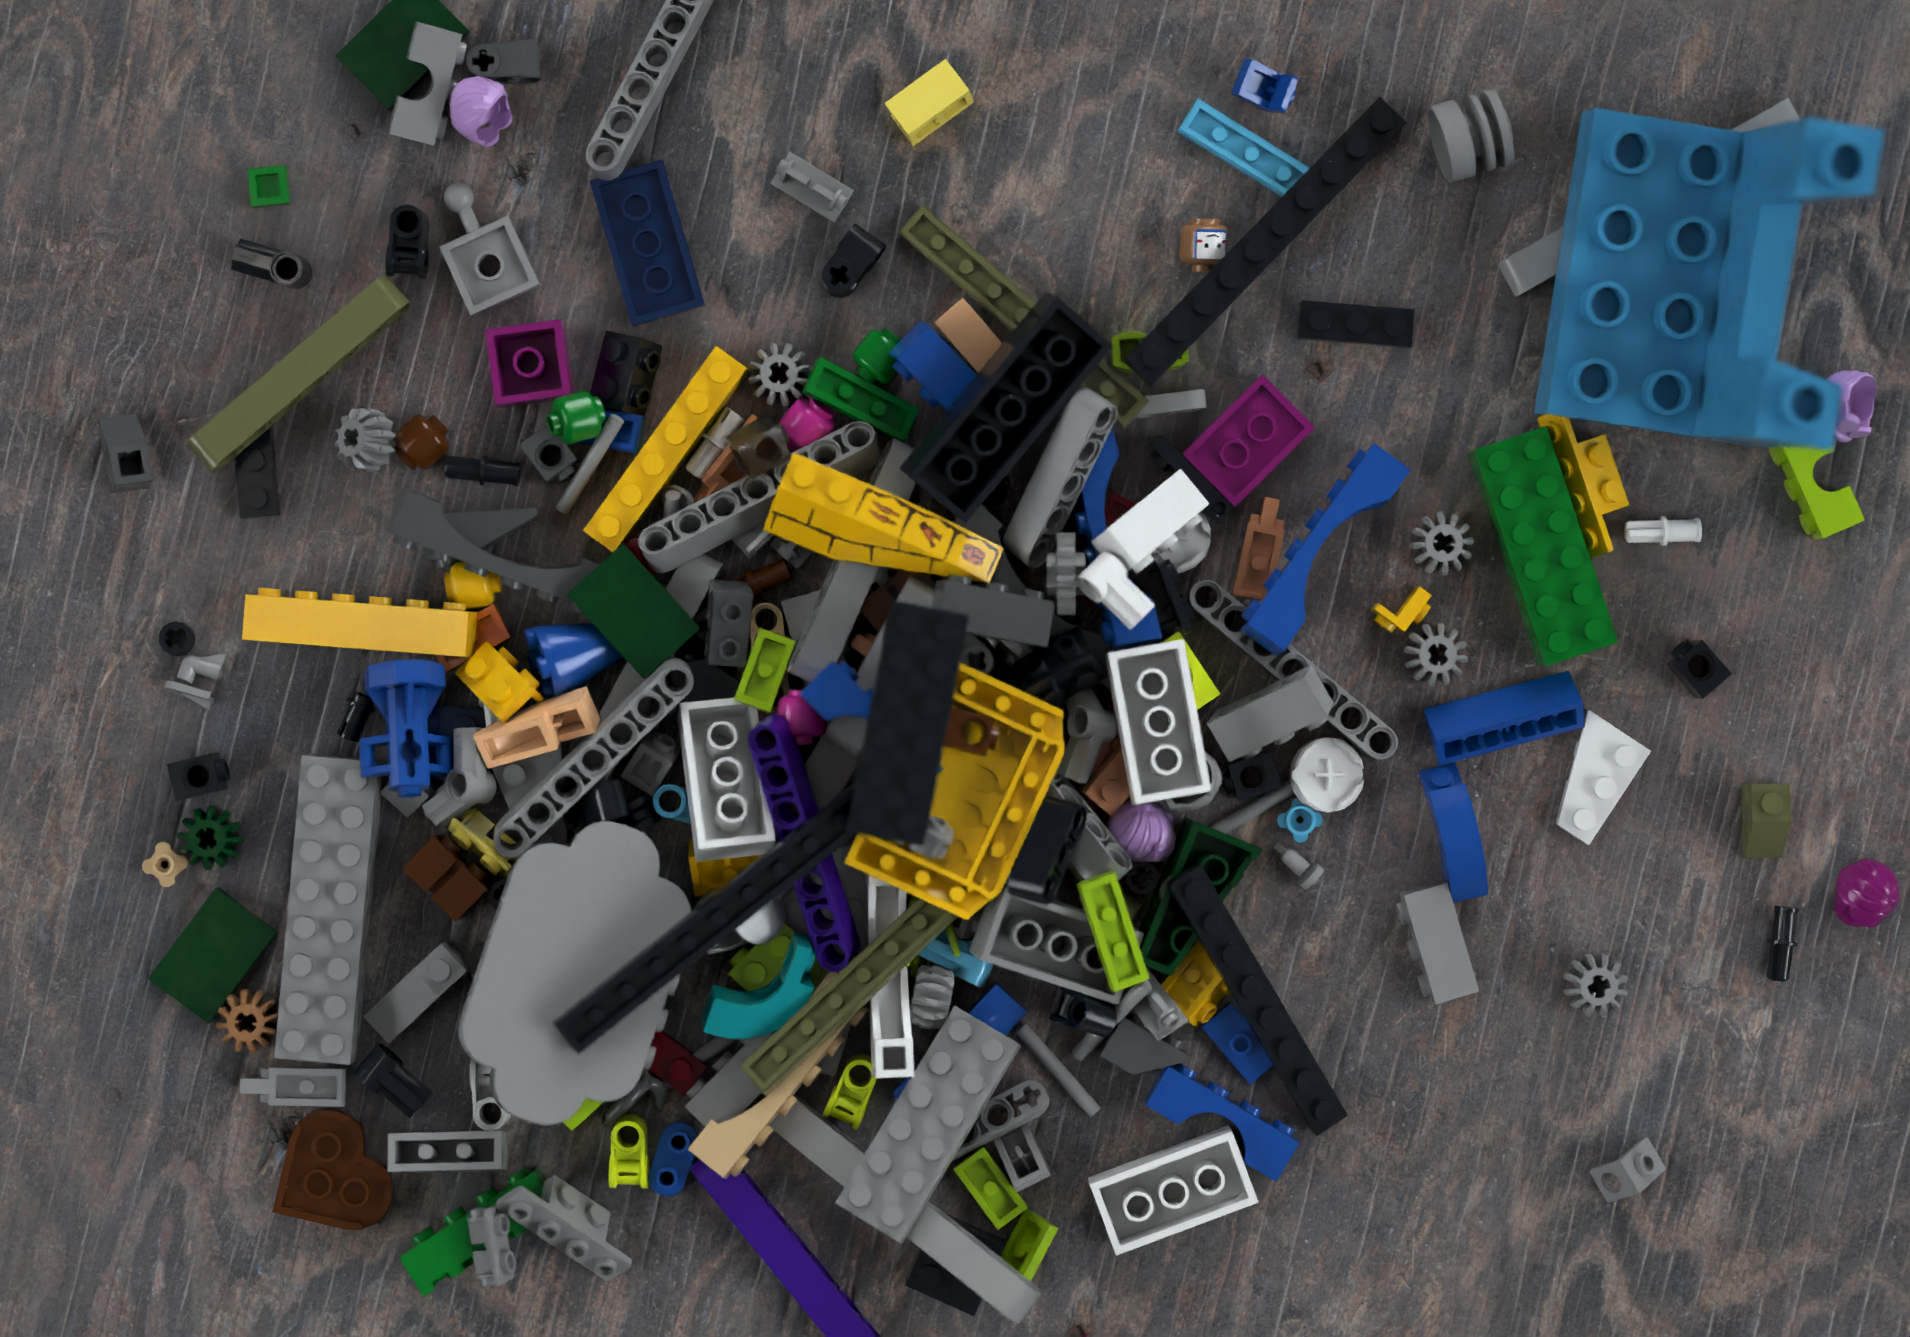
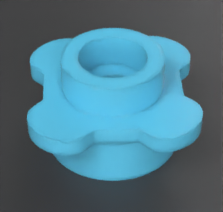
M1298 798L1292 800V806L1286 813H1280L1277 817L1279 827L1288 829L1293 834L1294 841L1299 843L1305 842L1308 839V834L1315 827H1319L1323 821L1322 815L1319 812H1313L1309 807L1301 803ZM1299 816L1303 817L1301 824L1296 821Z

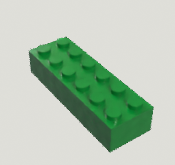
M1547 426L1468 452L1538 666H1549L1618 643Z

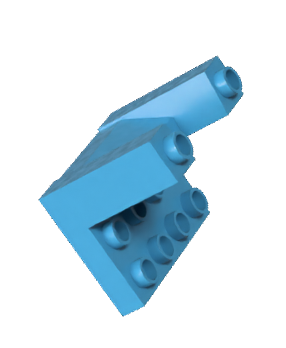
M1599 108L1582 111L1534 413L1750 447L1832 450L1842 386L1778 362V355L1803 205L1873 195L1884 130L1807 117L1750 131L1738 132Z

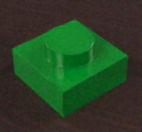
M279 165L247 169L251 207L262 208L291 205L287 166Z

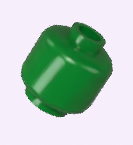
M884 328L882 331L870 330L852 353L854 361L859 365L855 372L869 383L873 384L878 380L883 384H890L898 375V372L892 367L896 360L889 352L901 339L887 328Z
M581 390L554 399L551 404V413L546 415V422L552 436L558 435L562 442L571 445L597 437L600 434L601 426L606 423V416L600 399L597 396L592 397L585 390Z

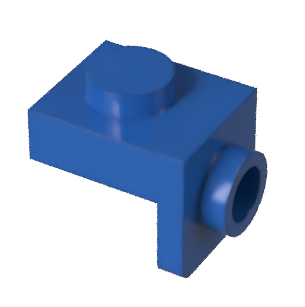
M1244 59L1231 94L1265 112L1285 113L1295 98V87L1298 78L1289 74H1280L1253 59Z

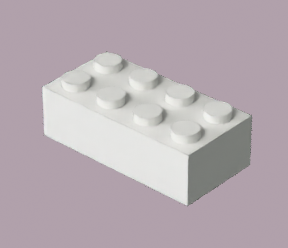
M1184 639L1107 653L1105 660L1132 806L1211 791Z
M734 698L680 703L677 721L696 861L765 854L774 847L775 834L770 810L748 745L749 732L759 723L757 709L736 702Z
M1229 1125L1088 1177L1089 1185L1116 1256L1259 1203Z

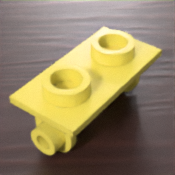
M469 808L458 818L462 822L454 817L447 829L452 833V840L462 849L468 850L470 848L480 857L479 861L482 866L490 873L495 875L499 873L505 878L512 867L508 862L510 861L514 864L521 855L510 858L501 855L497 851L494 838L491 840L487 836L495 824L479 812L478 809L474 808L472 810ZM502 833L501 839L505 843H516L507 834Z

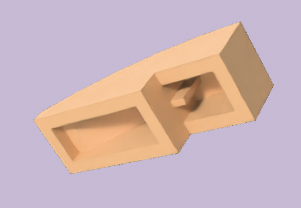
M963 297L934 322V326L956 349L961 358L976 375L1002 345V342Z
M586 686L515 712L505 723L499 720L474 733L473 738L487 769L557 750L560 742L595 733L601 718Z

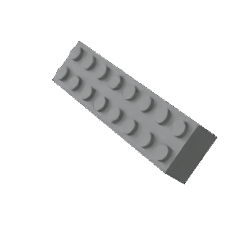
M306 754L301 757L274 1058L351 1065L358 1060L382 798L380 791L383 787V776L361 778L360 758ZM375 760L376 766L385 765V761Z

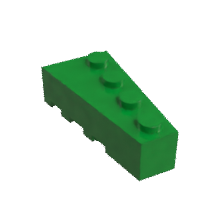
M525 1166L507 1178L510 1184L497 1191L493 1186L475 1197L478 1204L470 1209L485 1207L487 1209L494 1206L499 1198L517 1186H523L541 1198L544 1181L547 1179L539 1166L530 1172ZM460 1206L443 1217L446 1223L434 1231L428 1226L411 1237L413 1244L399 1258L423 1297L434 1291V1287L440 1280L445 1277L452 1279L474 1263V1251L486 1249L485 1243L471 1244L467 1218L470 1217V1209L465 1211ZM508 1217L510 1225L508 1238L511 1236L516 1238L528 1230Z

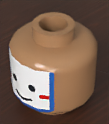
M1190 218V224L1184 225L1180 230L1179 258L1185 264H1192V272H1209L1229 252V230L1227 227L1220 225V219Z

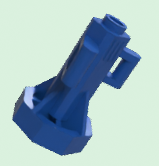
M392 660L368 665L364 672L365 695L370 696L386 720L387 734L359 739L361 778L388 775L389 790L398 791L399 797L412 798L421 796V791L427 790L430 786V775L447 777L448 773L452 770L451 738L429 734L427 719L446 687L445 665L428 660ZM387 745L388 764L376 766L375 747ZM428 745L436 747V764L429 763Z

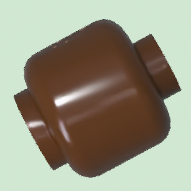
M415 414L395 433L397 436L394 438L396 444L394 452L412 470L417 467L427 470L448 451L449 442L445 435L449 430L434 415L427 419L421 414Z

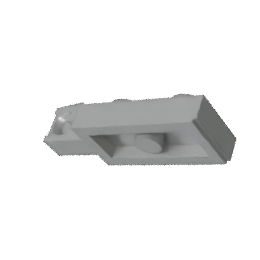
M347 1067L261 1068V1076H243V1078H240V1093L260 1094V1102L274 1106L344 1107L346 1105Z

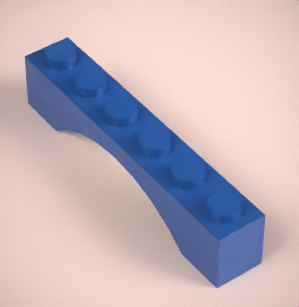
M1113 427L1076 501L1079 512L1075 513L1076 528L1079 535L1084 534L1087 548L1083 550L1086 568L1100 555L1091 542L1106 530L1104 514L1106 488L1111 471L1119 457ZM1142 592L1154 604V600ZM1094 602L1096 608L1101 607L1104 621L1100 623L1101 635L1104 644H1110L1111 652L1154 645L1162 638L1155 606L1129 630L1102 602Z
M1375 443L1366 451L1359 448L1346 466L1352 470L1345 481L1338 478L1326 494V497L1331 500L1324 511L1319 508L1315 510L1305 524V527L1310 531L1303 541L1296 538L1284 554V557L1288 559L1284 568L1281 571L1275 568L1264 582L1263 587L1267 589L1265 595L1260 602L1254 598L1241 615L1246 622L1240 631L1276 657L1285 651L1306 621L1304 604L1306 581L1313 559L1324 540L1345 520L1364 511L1382 507L1391 499L1411 470Z

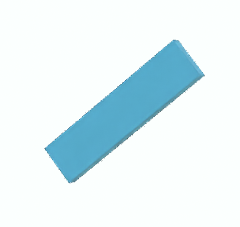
M1198 98L1177 133L1280 197L1310 169Z

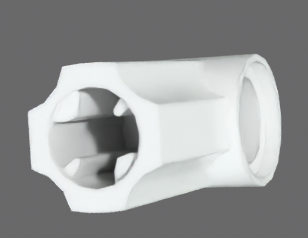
M1102 552L1076 579L1078 587L1089 599L1097 603L1102 602L1129 630L1155 606L1127 578V570L1121 561L1109 552Z

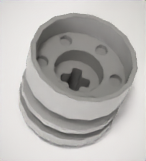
M1492 88L1483 90L1480 93V101L1474 93L1467 95L1465 98L1466 114H1463L1454 99L1430 106L1427 109L1428 127L1434 152L1440 169L1449 183L1476 175V158L1479 159L1487 172L1496 169V161L1502 168L1514 163L1513 132L1510 120L1500 98Z

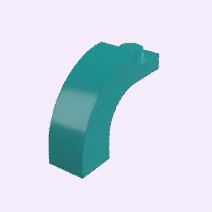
M797 932L793 933L780 971L770 983L762 988L753 991H736L712 984L700 1017L703 1032L730 1039H748L766 1035L781 1028L807 1003L814 989L809 972L814 962L815 951L812 950L809 937Z

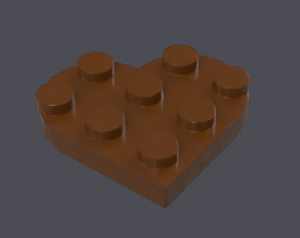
M322 1108L307 1114L295 1126L289 1139L272 1212L345 1230H362L379 1222L388 1213L394 1200V1183L392 1173L387 1172L388 1166L383 1165L378 1159L366 1154V1137L363 1124L352 1115L339 1109Z

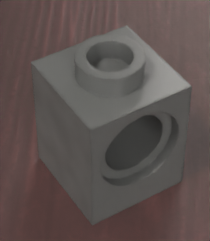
M547 425L520 444L525 454L548 483L556 480L558 484H561L577 471L574 466L580 462L579 458L569 445L561 441L558 435H551ZM550 446H558L562 452L561 461L557 465L549 467L543 461V453Z

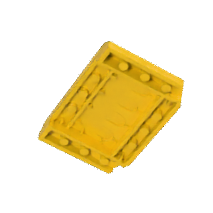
M960 662L951 708L995 718L994 727L1000 728L995 750L988 749L987 755L984 757L943 747L940 762L943 770L938 774L930 815L945 820L950 825L949 828L955 830L952 843L948 845L943 859L935 857L933 860L909 848V843L903 842V844H899L893 840L857 833L844 863L967 920L986 903L1000 894L1062 760L1064 740L1063 710ZM967 722L962 726L960 735L967 744H975L981 737V730L976 723Z

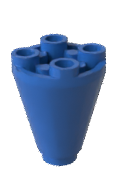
M593 623L538 625L524 630L525 639L530 652H527L528 662L533 674L540 673L542 680H539L541 684L539 687L545 700L573 690L624 658Z

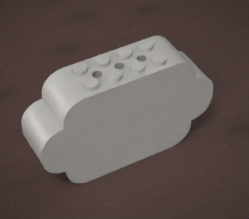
M611 821L591 824L575 834L567 846L546 843L529 849L514 862L509 871L460 1016L458 1036L462 1048L472 1060L491 1068L490 1089L493 1098L504 1111L513 1116L542 1125L561 1123L578 1111L584 1098L600 1102L622 1098L635 1087L643 1068L650 1069L656 1052V1047L651 1046L655 1032H662L668 1010L663 1009L666 997L674 995L680 974L580 1054L573 1049L553 1023L568 1009L691 913L690 904L684 892L673 882L658 877L660 861L657 849L647 835L635 828Z

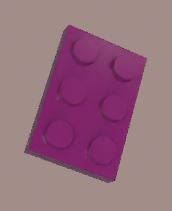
M1262 374L1181 455L1235 508L1315 427Z

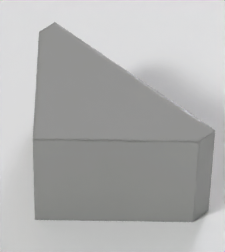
M1028 1123L994 1140L1016 1192L1051 1176L1049 1166Z

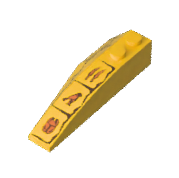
M794 452L763 527L765 532L832 560L865 563L876 567L897 568L914 573L923 572L949 578V574L972 578V582L985 584L991 581L1004 550L1003 547L926 509Z

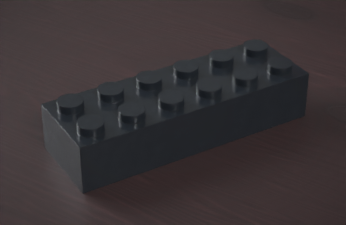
M1045 292L899 469L966 524L1113 345L1060 298Z
M896 600L890 601L845 831L924 846L969 615Z

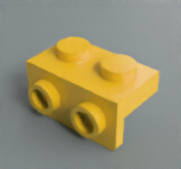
M488 641L455 672L503 723L531 697L538 703L545 700L536 690L541 684L525 668L520 673L514 668L519 661L504 647L497 651Z

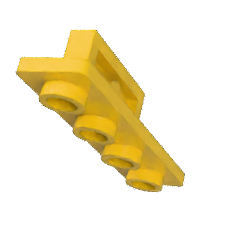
M1549 415L1538 417L1540 428L1547 426L1590 558L1612 552L1613 545L1602 515L1629 505L1606 434L1577 443L1569 418Z

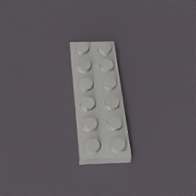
M954 1006L916 1068L914 1077L910 1078L835 1203L902 1244L1021 1045L957 1006Z

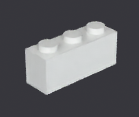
M1180 469L1091 543L1100 554L1102 552L1111 553L1121 561L1127 572L1133 569L1137 574L1154 560L1150 555L1153 550L1157 548L1160 553H1163L1179 540L1174 534L1181 528L1186 534L1203 520L1198 513L1207 507L1209 502L1182 469Z

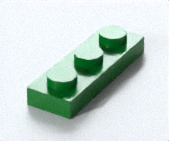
M822 357L816 359L801 392L855 421L867 422L873 427L874 431L890 439L893 437L901 442H905L919 411V408Z

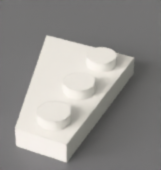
M1586 709L1584 714L1585 727L1582 728L1579 741L1575 747L1573 764L1569 779L1566 781L1555 824L1586 845H1590L1651 751L1595 713Z

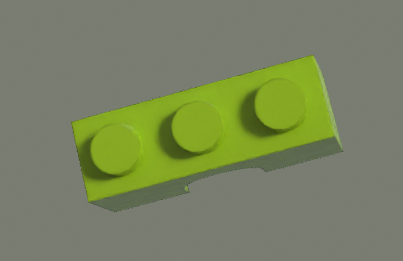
M1769 447L1772 460L1777 466H1782L1787 477L1784 480L1787 494L1792 501L1797 500L1802 514L1799 515V520L1807 535L1812 534L1814 540L1824 539L1865 521L1850 486L1840 487L1829 492L1821 489L1814 481L1813 468L1815 463L1822 456L1833 452V447L1832 450Z

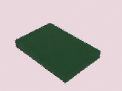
M391 0L335 55L389 111L394 108L397 95L407 96L430 73L424 64L406 58L415 21L462 34L461 41L470 33L439 0Z
M624 543L567 594L643 679L700 629Z
M217 887L148 979L209 1024L218 1014V1009L227 1002L226 998L233 994L278 934V931Z

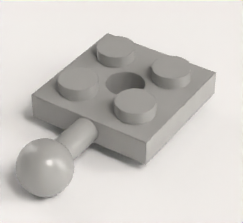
M458 182L446 188L444 203L449 210L458 213L467 234L439 248L470 315L474 317L541 286L510 217L507 215L486 226L480 227L471 208L474 202L473 191L468 185ZM487 256L497 257L501 265L499 272L492 277L484 276L480 271V263Z

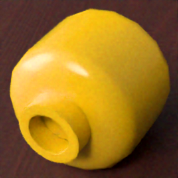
M464 561L455 563L451 566L450 572H445V589L448 601L466 604V610L489 607L495 600V592L502 591L500 575L490 571L487 572L486 577L464 569L466 565Z

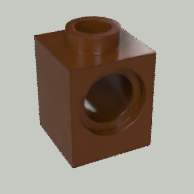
M951 708L944 747L984 757L987 755L988 749L995 750L1000 728L994 727L995 718ZM967 722H974L980 727L981 737L975 744H967L961 738V728Z

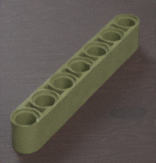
M387 275L379 277L200 428L187 441L186 445L211 473L217 472L403 315L411 306V302Z

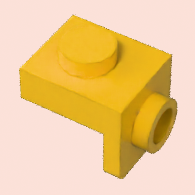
M1420 586L1414 587L1395 614L1379 603L1374 604L1370 610L1377 615L1374 621L1386 631L1393 633L1396 629L1399 632H1405L1412 622L1419 624L1431 608L1427 601L1432 595Z

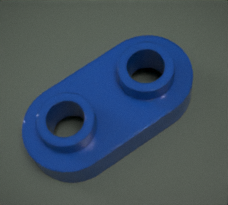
M675 1121L665 1128L649 1172L650 1186L656 1193L663 1196L675 1195L683 1189L695 1157L688 1148L699 1135L696 1128L686 1121ZM674 1136H683L686 1139V1145L683 1148L675 1147L672 1142ZM670 1171L674 1175V1181L670 1184L664 1183L661 1180V1173Z

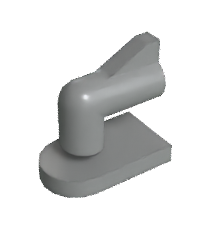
M222 654L202 658L188 655L182 660L176 678L191 685L195 674L220 680L227 657ZM166 681L164 686L165 690L186 697L208 711L215 700L211 692L181 683Z
M1279 842L1274 845L1273 848L1280 854L1281 862L1286 864L1298 877L1311 865L1295 850L1285 848ZM1315 862L1296 883L1302 889L1307 890L1320 881L1318 878L1322 875L1324 869Z

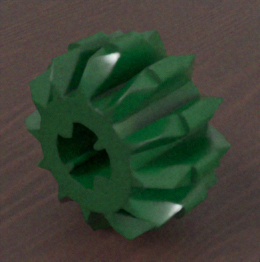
M212 805L209 806L207 814L201 808L193 810L195 820L188 817L182 820L183 825L189 829V832H179L177 838L188 840V845L182 846L180 852L181 854L194 852L189 861L191 865H197L203 858L204 869L211 870L214 862L220 868L227 866L228 860L226 855L232 858L238 857L239 852L232 844L243 843L244 837L233 836V831L239 829L241 823L239 821L231 824L227 823L231 818V811L225 810L218 817V808ZM214 830L213 838L217 843L207 845L208 837L204 832Z

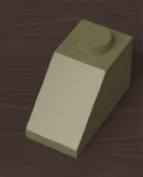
M1782 782L1741 783L1743 858L1782 857L1790 825V784Z

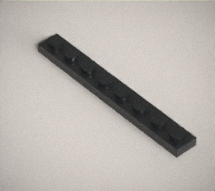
M1196 863L1166 882L1168 889L1312 1133L1318 1136L1347 1117L1345 1109L1202 865Z

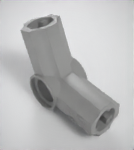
M1092 687L1084 689L1062 702L1068 713L1067 730L1070 738L1057 771L1063 777L1086 784L1090 779L1102 745L1110 743L1118 729L1115 713L1102 708Z
M483 728L454 729V769L448 773L445 784L427 798V802L422 805L425 817L433 821L435 826H447L454 817H459L476 803H489L495 795L496 779L490 771H487V766L473 738L474 733Z

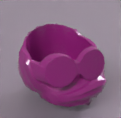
M1869 858L1860 859L1847 867H1843L1838 874L1834 890L1833 910L1837 917L1845 924L1854 927L1866 926L1875 928L1896 908L1900 899V890L1895 874L1883 863Z

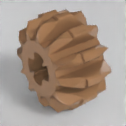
M249 989L241 990L240 999L234 994L229 995L226 999L230 1007L222 1006L218 1009V1013L227 1018V1020L218 1022L216 1027L220 1030L227 1028L229 1031L228 1034L223 1036L222 1041L227 1043L235 1038L234 1050L237 1052L242 1051L247 1044L249 1052L251 1054L256 1053L259 1043L267 1048L272 1045L269 1035L276 1036L277 1026L271 1023L278 1021V1012L271 1014L269 1009L274 1007L277 1002L275 999H271L265 1004L262 1003L265 993L262 990L257 991L253 999ZM243 1014L245 1016L251 1014L255 1016L257 1021L253 1022L252 1025H255L256 1028L254 1026L246 1028L243 1025L242 1021L246 1019V1017H243Z

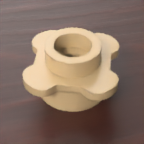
M160 842L155 846V853L152 857L143 861L142 869L146 874H152L158 878L161 886L170 887L175 883V877L179 875L181 870L187 868L188 860L186 856L180 855L177 851L171 849L169 843ZM163 861L168 862L167 868L162 867Z

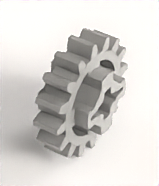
M1057 533V553H1047V595H1057V615H1076V595H1085L1076 582L1077 577L1085 570V553H1075V533Z

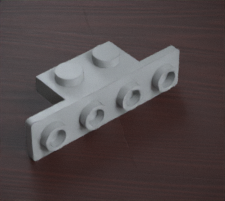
M556 1175L544 1181L541 1198L525 1187L517 1186L496 1202V1209L505 1213L508 1217L606 1281H610L631 1267L632 1259L606 1242L611 1212Z

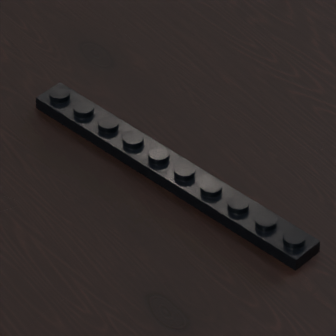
M1379 97L1136 346L1123 362L1151 387L1407 122Z
M854 783L553 1021L554 1026L578 1054L584 1051L853 837L856 833L845 831Z

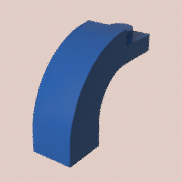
M1456 763L1419 771V780L1437 835L1441 858V873L1444 881L1448 883L1453 903L1488 895L1487 871L1480 833L1466 784L1462 783Z

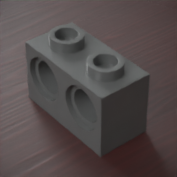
M710 580L703 645V654L708 665L746 667L753 592L748 582Z

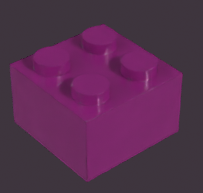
M561 319L485 329L496 406L506 408L551 402L558 397L575 393L566 324Z

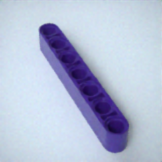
M771 714L749 732L748 745L780 842L817 813L818 808L795 736L791 733L789 724L783 716ZM764 729L771 731L775 735L776 743L766 738ZM776 766L784 768L788 778L781 777L776 771ZM787 802L794 803L799 809V814L793 813L787 806ZM831 853L793 883L818 962L828 971L839 972L859 952L860 940ZM810 873L820 877L822 885L815 883L811 879ZM821 909L828 910L832 914L833 920L827 919L822 914ZM832 944L839 945L845 955L837 953Z
M700 1159L690 1167L696 1179L826 1337H880L875 1328L744 1169L736 1178L730 1174L727 1179H724Z

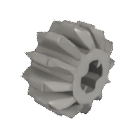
M775 342L771 343L772 356L768 357L762 349H759L757 355L764 361L763 364L749 363V368L760 372V375L748 377V383L753 385L763 383L756 389L754 394L757 398H760L769 390L767 404L770 406L774 405L777 395H781V402L784 407L789 406L787 394L792 392L796 399L803 398L796 386L804 387L807 379L801 378L799 375L808 374L812 370L810 365L796 366L803 361L805 354L800 351L791 359L790 355L793 346L789 343L785 345L783 354H779V349ZM775 366H779L780 369L783 366L789 368L786 372L787 382L783 384L779 380H777V384L771 382L770 380L774 377L771 370Z
M369 408L351 409L348 416H341L342 427L335 429L338 433V440L334 443V446L339 448L337 459L343 461L346 468L360 472L379 471L382 465L389 464L388 454L395 451L392 446V440L397 436L391 432L393 421L387 419L385 413Z
M1442 511L1435 513V524L1428 516L1421 518L1422 525L1426 531L1416 527L1412 529L1411 533L1421 538V541L1409 543V549L1421 548L1422 553L1413 560L1416 564H1419L1428 559L1425 572L1432 573L1438 563L1440 575L1446 576L1449 571L1448 563L1455 571H1460L1462 564L1457 557L1466 560L1471 559L1472 554L1462 548L1463 545L1474 544V538H1462L1461 534L1470 529L1467 523L1459 526L1457 529L1455 528L1458 515L1452 514L1445 524V516ZM1436 535L1440 538L1448 537L1450 544L1445 545L1449 548L1447 552L1435 550L1433 543L1438 542L1434 540Z
M1444 623L1436 624L1434 635L1431 627L1428 624H1424L1421 626L1424 638L1414 632L1409 635L1410 640L1417 644L1416 648L1406 646L1403 648V652L1414 654L1415 659L1406 661L1404 665L1406 668H1413L1418 665L1419 668L1413 675V679L1416 681L1422 679L1427 673V686H1434L1438 674L1441 683L1448 685L1450 684V677L1447 671L1459 677L1462 671L1454 665L1455 662H1468L1467 656L1457 655V650L1467 646L1466 641L1452 642L1458 634V630L1455 628L1448 631L1444 636ZM1430 646L1431 648L1441 646L1440 655L1443 658L1441 663L1440 661H1433V664L1430 663L1431 654L1428 651Z
M1586 953L1584 955L1585 966L1577 960L1571 962L1572 967L1578 972L1576 975L1564 974V979L1573 982V985L1564 988L1563 992L1567 996L1576 995L1570 1003L1572 1008L1577 1009L1583 1005V1014L1590 1017L1596 1007L1599 1016L1605 1017L1607 1016L1606 1004L1615 1010L1620 1008V1004L1614 999L1616 994L1621 997H1627L1628 992L1618 988V985L1627 982L1628 976L1625 974L1615 975L1620 970L1621 964L1614 961L1608 965V955L1601 953L1595 962L1593 955ZM1593 977L1603 981V985L1598 986V993L1588 989V985L1594 983Z
M922 965L917 970L909 1006L911 1024L929 1030L931 1028L941 1029L948 1017L955 976L951 970L943 969L942 966Z

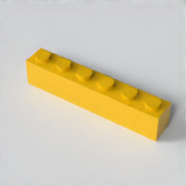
M715 346L583 531L612 552L617 550L624 543V540L629 539L701 440L702 434L706 433L745 379L749 370L722 349Z
M258 588V595L245 594L242 640L471 657L474 654L477 612L466 611V604L443 602V609L429 608V601L406 599L405 607L392 606V598L369 596V604L355 603V595L332 593V601L318 600V592L295 590V598L281 597V589Z

